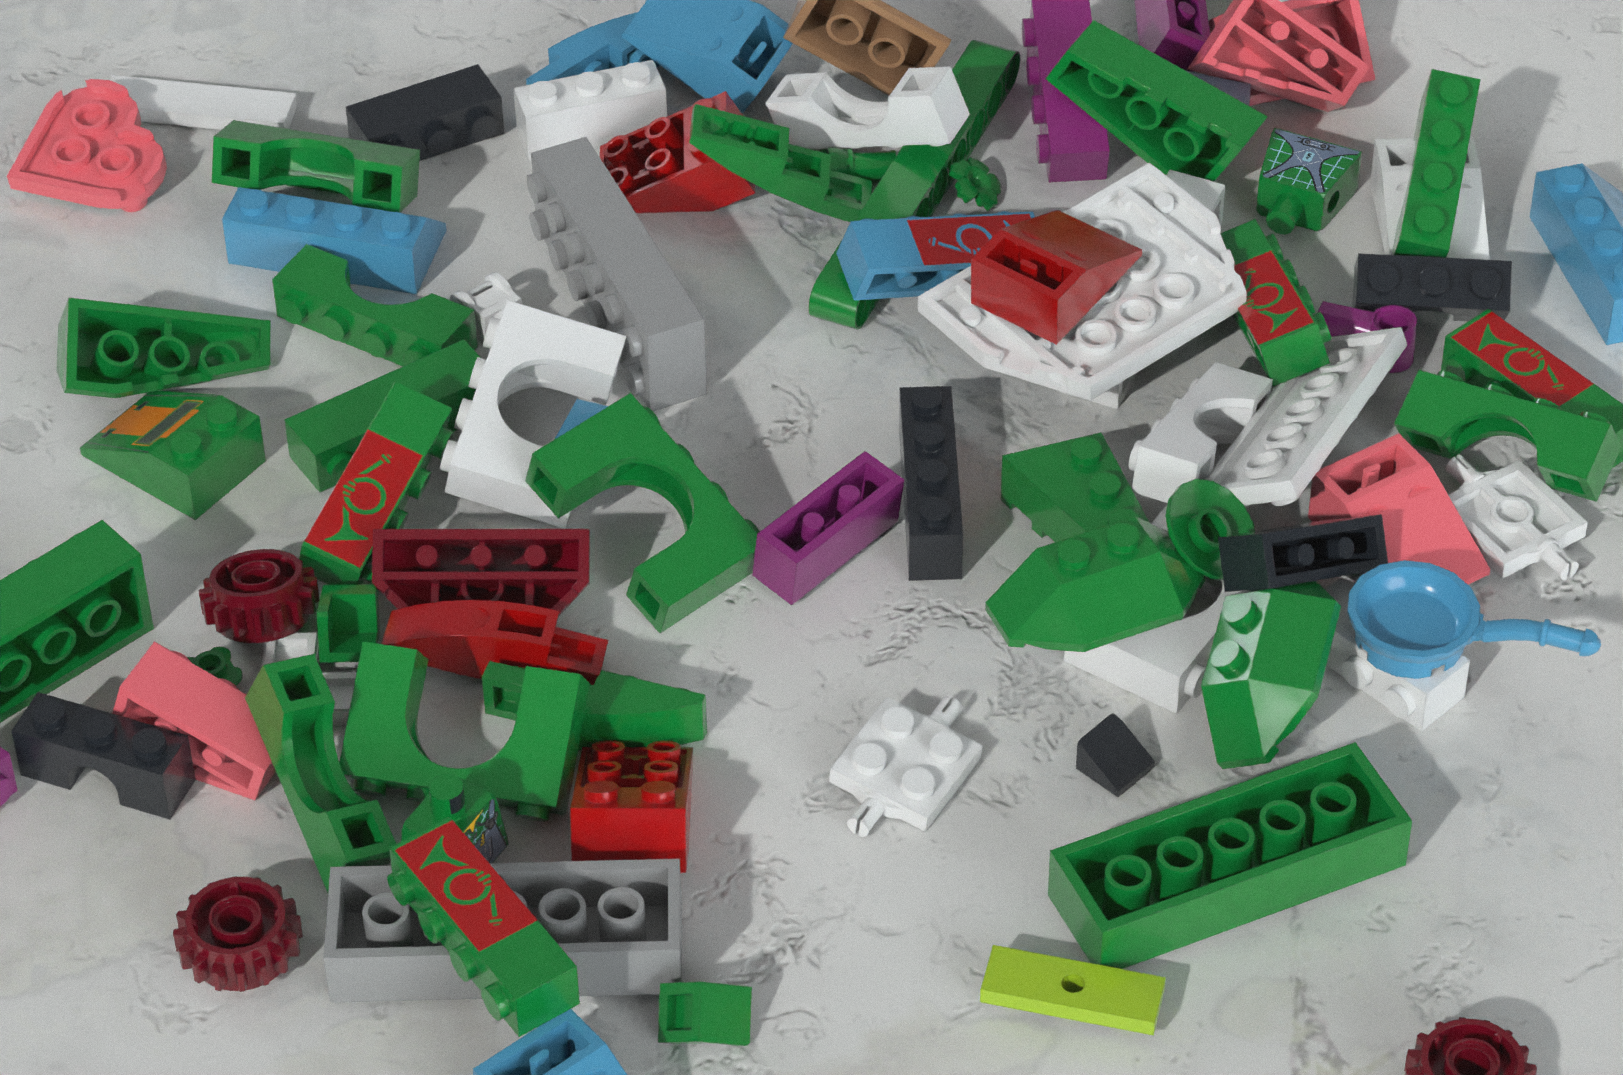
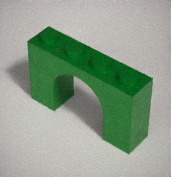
M631 393L532 453L525 482L558 519L606 489L628 485L643 487L660 494L678 511L683 521L685 534L679 540L634 568L626 593L630 601L659 633L664 632L752 574L757 534L760 532L757 526L739 514L729 503L722 487L716 482L710 481L695 465L690 452L683 445L676 444L661 427L656 414L650 408L642 406Z
M363 641L339 761L346 779L353 782L352 789L354 791L374 796H385L386 788L406 790V799L421 803L429 794V784L433 778L441 774H454L491 792L496 797L498 805L515 807V816L548 822L550 813L567 814L590 683L581 674L526 666L514 729L504 747L494 757L480 765L469 768H449L430 760L418 736V712L428 659L417 649Z

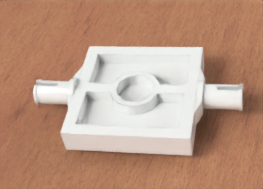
M1457 455V458L1453 457L1446 465V472L1451 474L1462 486L1457 491L1448 494L1487 564L1503 579L1533 563L1545 562L1562 580H1567V576L1571 578L1576 573L1579 564L1566 554L1562 548L1584 538L1588 522L1521 460L1499 470L1486 471L1484 473L1478 472L1462 455Z
M944 696L932 714L927 716L886 697L830 768L829 782L853 794L861 803V806L847 822L849 829L854 834L859 829L858 836H867L881 816L903 820L926 832L981 759L983 745L950 728V725L963 710L961 703L956 698L951 703L952 696Z

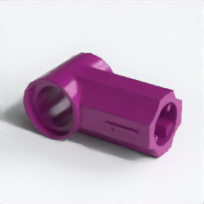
M1322 301L1318 312H1321L1331 337L1401 327L1407 347L1388 373L1403 372L1414 363L1417 318L1410 309L1399 305H1388L1375 310V312Z

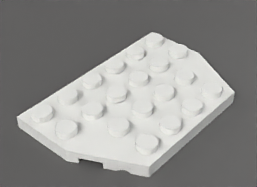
M1149 162L1063 212L1142 249V256L1057 345L972 304L971 266L919 295L918 312L982 367L1091 401L1238 312V308L1246 302L1247 292L1241 276L1234 270L1235 261L1230 249L1227 250L1220 234L1221 226L1216 214Z

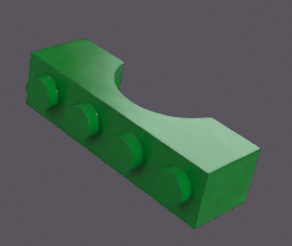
M1431 69L1421 98L1414 134L1415 150L1397 224L1392 255L1447 257L1481 79Z
M233 120L213 136L212 183L257 190L283 185L315 186L339 192L348 197L352 205L401 213L418 194L420 150Z
M308 244L272 279L277 317L400 366H405L463 339L474 350L478 347L474 309L433 293L413 302L395 305L379 304L365 300L351 290L348 260Z
M1418 370L1394 422L1399 434L1414 449L1449 459L1459 455L1469 445L1487 437H1517L1530 443L1537 449V466L1546 484L1551 489L1595 502L1598 501L1621 449L1612 425L1607 419L1598 414L1584 411L1577 415L1563 411L1555 403L1543 398H1534L1532 402L1517 398L1508 390L1497 385L1487 384L1484 388L1466 383L1461 377L1447 371H1439L1436 375Z
M310 654L263 665L245 700L328 893L330 867L388 866L391 862L389 847L395 845L396 841L378 800L368 801L356 794L342 771L333 736L335 701L315 655Z

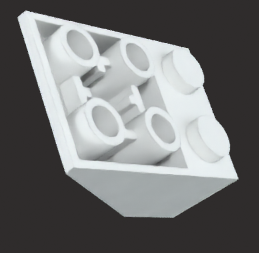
M1470 136L1450 249L1446 258L1490 260L1481 166L1474 138ZM1414 138L1375 139L1370 186L1385 255H1392L1397 224L1413 162Z

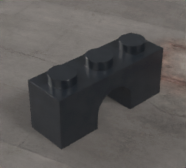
M1358 253L1354 265L1352 308L1375 312V310L1383 306L1399 305L1410 309L1412 312L1435 311L1453 315V321L1466 322L1489 309L1505 320L1510 312L1512 261Z
M40 692L36 694L11 730L21 776L71 790L85 767L91 768L106 776L113 783L118 792L120 805L169 820L196 780L188 735Z

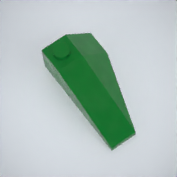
M68 297L58 324L57 373L64 393L121 398L264 371L270 367L271 320Z

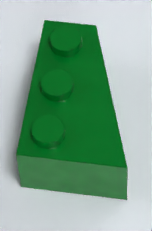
M1102 432L1002 455L1001 501L1009 509L1017 507L1032 521V530L1041 538L1049 536L1054 542L1133 516L1149 522Z

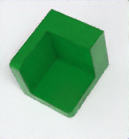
M323 585L317 609L320 663L359 662L363 641L378 643L380 623L378 590L375 585Z
M710 982L660 983L658 1043L749 1045L752 987Z

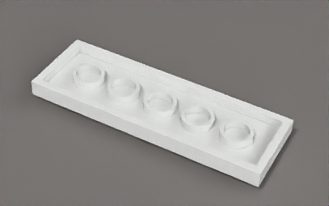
M1401 327L1331 337V341L1324 343L1330 364L1276 385L1205 480L1214 481L1229 489L1244 504L1245 508L1253 504L1269 502L1274 506H1283L1299 499L1304 489L1321 469L1324 461L1334 447L1339 444L1344 433L1358 417L1359 412L1376 392L1379 384L1393 368L1394 363L1407 347Z

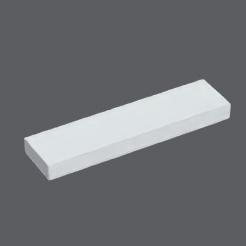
M111 75L110 81L127 88L129 96L137 103L141 122L222 130L230 122L236 120L289 129L297 108L296 93L120 75Z

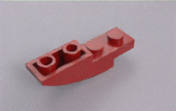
M455 600L418 604L391 611L381 644L417 649L428 659V667L481 680L489 661L523 668L530 666L581 674L590 685H594L602 670L609 640L556 627L559 615L557 610L504 601Z

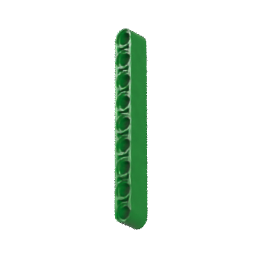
M972 40L968 44L952 71L970 115L950 144L942 146H931L930 144L902 146L854 221L868 218L881 220L900 219L911 216L932 217L955 180L948 174L950 172L949 167L961 160H968L1012 90L1020 68L1021 58L1019 51L978 40ZM839 244L814 283L809 299V314L811 317L858 330L864 325L880 299L853 300L836 254L840 246Z

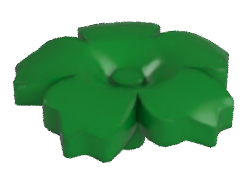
M969 157L967 161L961 160L949 167L950 172L948 174L958 180L955 184V188L958 190L957 197L961 198L964 203H969L975 198L976 204L984 207L987 211L998 204L997 196L1001 193L1002 186L996 175L988 173L990 171L988 166L978 159Z

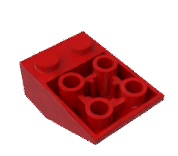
M726 91L709 99H701L694 103L743 116ZM694 104L670 116L657 118L649 125L631 133L616 136L600 146V159L635 213L713 212L755 194V184L729 171L689 143Z
M1055 210L1000 229L971 258V303L1057 345L1142 256V249L1066 213Z
M611 740L596 742L591 747H582L570 807L571 861L680 859V873H686L690 838L693 747H681L680 744L673 741H656L650 743L647 747H625L623 743Z

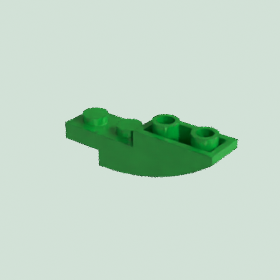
M489 661L482 675L485 714L516 721L525 668ZM601 670L594 685H590L578 750H582V747H591L596 742L606 740L621 742L625 747H647L650 743L656 741H673L684 745L704 740L707 734L706 695L684 688H675L641 680L630 675H620Z

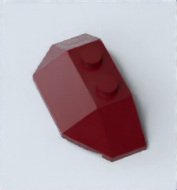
M373 529L372 583L397 609L440 601L487 600L527 604L559 611V617L590 584V529Z

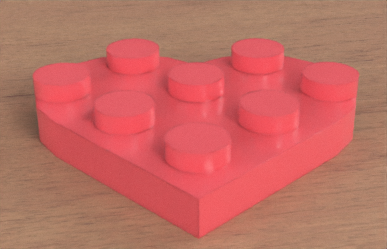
M89 79L85 80L87 87L75 89L63 96L62 90L57 92L45 106L7 175L10 188L97 208H121L126 212H137L143 209L148 202V197L153 195L163 183L167 166L163 149L154 140L153 133L140 127L141 116L138 106L129 96L127 88L110 80Z

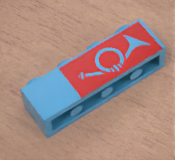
M1002 211L994 214H954L938 217L911 216L900 219L881 220L868 218L860 221H850L836 254L853 300L918 297L971 266V258L1000 229L1034 218L1035 215L1033 211L1013 213Z

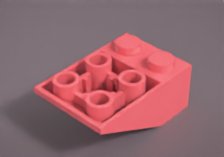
M1399 433L1321 468L1312 478L1308 518L1312 522L1382 514L1388 563L1404 560L1431 563L1454 572L1468 585L1490 575L1489 565L1431 464Z

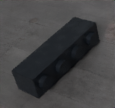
M952 386L899 387V439L902 478L905 480L903 500L909 581L962 579L963 525Z

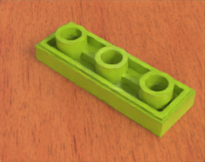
M993 945L980 989V1002L1154 1036L1165 991L1166 977Z

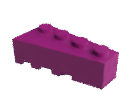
M1031 0L1030 18H1022L1023 47H1027L1028 86L1032 85L1033 90L1031 97L1033 125H1039L1040 135L1036 136L1038 164L1046 165L1049 183L1104 180L1107 178L1110 153L1107 129L1045 79L1071 45L1092 23L1089 0Z

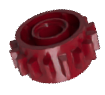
M275 549L250 550L224 559L213 568L209 578L203 580L204 588L199 590L202 615H204L206 625L215 624L216 632L221 633L230 640L242 643L270 642L295 633L306 624L309 614L316 612L315 603H318L320 600L314 569L312 567L303 568L302 560L298 559L295 555Z
M235 876L211 882L196 895L191 894L188 897L189 905L187 910L178 911L176 914L178 928L173 930V936L182 969L192 968L195 982L201 983L205 981L215 987L217 991L244 992L260 986H266L280 973L285 974L289 970L288 961L290 957H299V939L303 938L300 915H297L296 902L293 898L283 900L282 887L278 884L272 887L262 881L261 878Z
M1459 1017L1457 1020L1446 1023L1441 1021L1435 1023V1028L1429 1035L1420 1032L1417 1035L1415 1049H1408L1404 1071L1405 1075H1536L1537 1067L1535 1064L1527 1063L1529 1048L1526 1045L1520 1046L1510 1030H1504L1488 1020Z

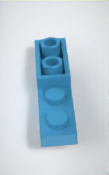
M638 12L589 27L548 48L549 65L528 77L526 85L539 81H550L575 76L584 72H595L625 66L634 62L640 63L652 60L621 37ZM654 61L656 68L659 67L660 65Z

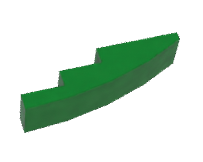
M694 104L689 143L729 171L762 189L815 212L847 222L856 219L871 196V180L830 170L831 154L789 144L790 128Z

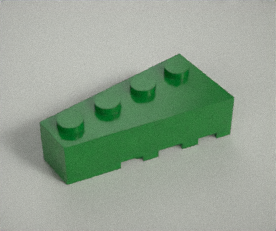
M1095 20L1071 45L1045 78L1147 163L1150 162L1165 175H1167L1169 170L1214 182L1268 117Z

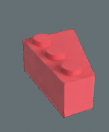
M1233 0L1187 69L1209 76L1251 84V89L1330 112L1346 105L1371 66L1279 0Z
M154 641L119 687L112 714L188 735L195 779L206 784L256 800L276 772L245 700L246 694L241 692L232 682L217 678L196 666L182 653L170 651Z

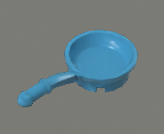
M1404 560L1379 565L1361 575L1349 591L1347 614L1355 631V642L1358 649L1360 650L1362 645L1363 649L1368 652V662L1376 669L1396 677L1413 679L1431 677L1432 669L1439 668L1444 664V671L1456 664L1463 654L1465 646L1473 641L1539 642L1540 646L1550 645L1578 652L1579 656H1591L1598 652L1601 647V640L1592 630L1586 628L1583 631L1551 623L1550 619H1545L1544 622L1528 619L1484 621V615L1480 613V604L1472 588L1454 572L1431 563Z

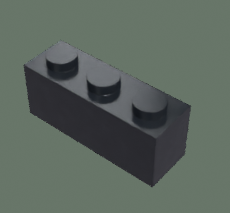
M479 64L346 106L349 139L420 150L419 161L504 134L502 97Z
M1382 514L1335 518L1218 537L1225 592L1271 589L1364 573L1379 565L1388 563Z

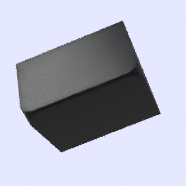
M1114 713L1107 716L1084 735L1077 744L1076 769L1117 797L1155 767L1154 759L1126 724Z

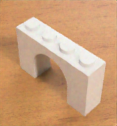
M507 300L501 319L494 317L490 319L483 342V347L490 348L487 360L479 357L476 359L469 382V387L476 389L473 400L463 398L454 426V428L462 430L458 442L448 440L442 457L440 470L448 472L444 493L566 529L571 511L558 519L525 482L532 453L543 446L529 442L514 433L504 422L498 406L511 394L523 389L536 387L558 390L606 405L620 364L626 336Z
M1166 505L1151 524L1168 531L1165 517ZM1206 576L1201 589L1214 600V603L1206 610L1086 652L1064 651V661L1177 714L1191 696L1197 698L1201 695V684L1225 596L1241 591L1225 592L1223 580L1210 579Z

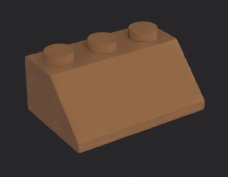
M799 0L783 36L784 39L890 96L908 68L935 67L951 42L950 38L881 0Z

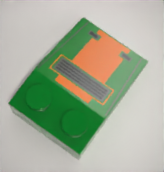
M170 391L148 392L80 447L83 457L194 520H197L266 462L260 416L222 395Z

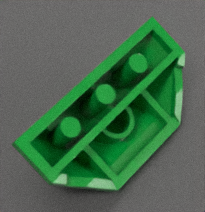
M1133 516L1036 548L985 602V610L1009 647L1024 648L1028 644L1047 650L1086 652L1183 619L1193 603L1199 588L1203 586L1206 576L1195 571L1179 555L1168 531Z
M1316 581L1271 589L1245 590L1225 596L1201 684L1216 761L1222 769L1270 763L1279 751L1276 746L1295 730L1317 700L1341 606Z

